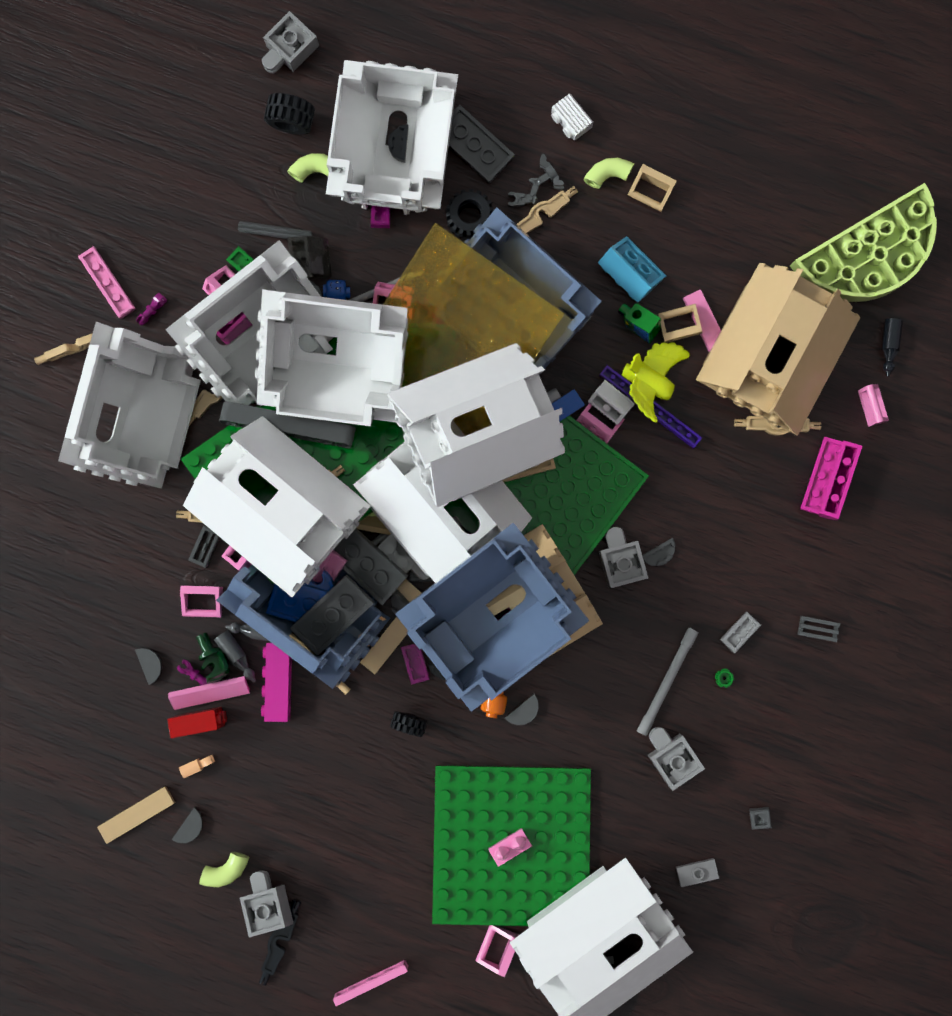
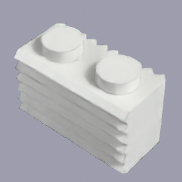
M570 93L552 106L551 116L557 124L560 123L563 126V132L568 138H572L575 141L592 128L593 121Z
M606 380L588 400V403H591L603 415L609 417L616 425L621 422L635 404L629 397L622 394Z

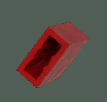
M222 707L168 718L170 738L218 730L224 727L225 722H227L226 712L222 710Z

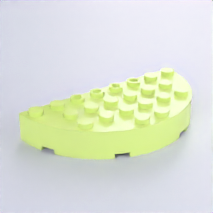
M923 183L799 257L790 267L794 272H796L797 268L804 269L800 275L801 277L832 294L839 288L841 291L840 297L843 300L847 299L848 302L874 300L895 291L917 274L928 259L935 241L937 218L935 217L934 202L928 187Z

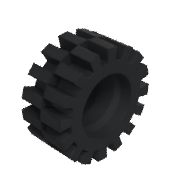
M394 711L390 727L409 735L423 737L428 721L410 714Z

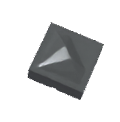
M769 807L749 809L752 830L772 828Z

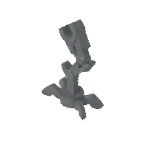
M542 154L540 158V168L544 169L545 174L539 178L529 179V182L533 184L530 194L509 192L508 196L514 197L515 201L508 202V207H521L529 203L535 205L538 199L536 194L539 186L549 179L553 181L554 189L564 190V182L559 180V176L553 166L546 161L547 157L545 154Z

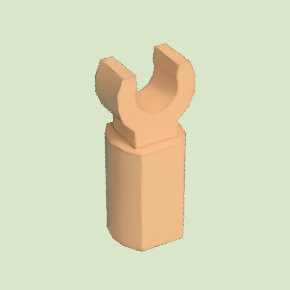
M213 755L201 760L198 758L180 766L179 770L182 777L186 778L202 771L203 767L212 764L215 760Z

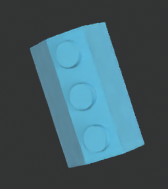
M627 236L610 247L598 262L602 269L637 303L646 297L666 277Z

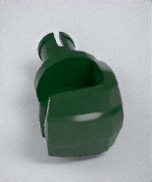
M203 633V636L202 634L197 636L196 639L203 652L199 656V660L204 661L201 667L202 671L210 665L214 668L206 676L207 684L224 679L230 669L220 648H213L208 633Z

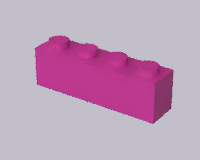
M269 642L266 643V647H263V658H266V666L262 668V677L265 678V685L262 686V697H265V705L261 707V716L264 717V722L290 721L292 658Z

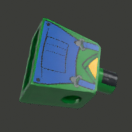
M624 303L618 310V313L625 317V326L648 344L652 342L661 330V318L637 303L632 308Z

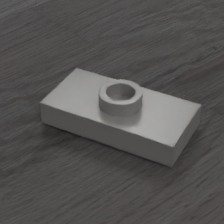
M745 612L720 640L733 653H736L761 624L748 612Z
M714 858L676 866L681 887L719 879Z

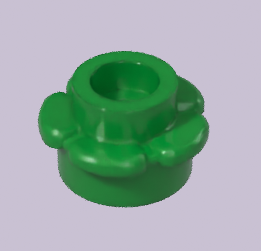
M725 668L717 671L715 674L716 684L720 687H730L734 681L733 673H730V670Z

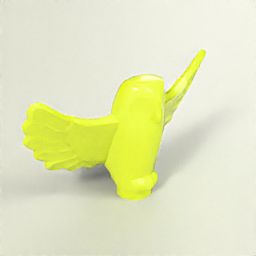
M666 342L661 344L654 343L652 349L647 351V356H645L643 362L640 354H635L633 361H631V364H626L621 375L632 383L629 394L633 397L639 410L655 423L658 422L653 405L655 396L663 400H669L675 388V385L665 377L667 372L678 362L690 357V353L687 350H684L682 346L676 345L674 342L669 344Z

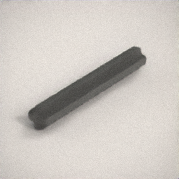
M239 221L238 224L239 232L306 242H311L313 233L308 230Z

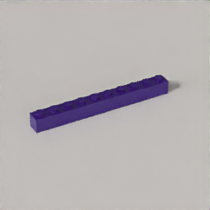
M607 365L599 377L612 384L634 402L633 397L629 394L631 383ZM653 402L658 422L690 447L694 448L702 437L658 403Z

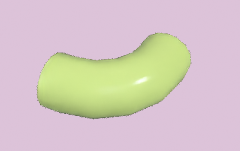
M311 153L300 157L290 166L287 172L301 183L312 173H322L328 176V155Z
M621 158L604 159L594 164L585 175L584 181L596 189H599L603 182L610 177H618L626 181L633 169L634 163Z
M231 852L229 859L223 866L210 867L206 865L199 884L218 888L231 884L242 875L249 856L238 852Z

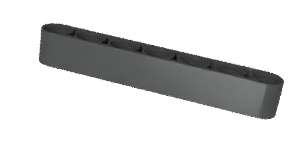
M223 402L219 422L222 424L244 428L263 416L287 437L343 448H352L356 428L351 425L276 414L274 410L233 402Z

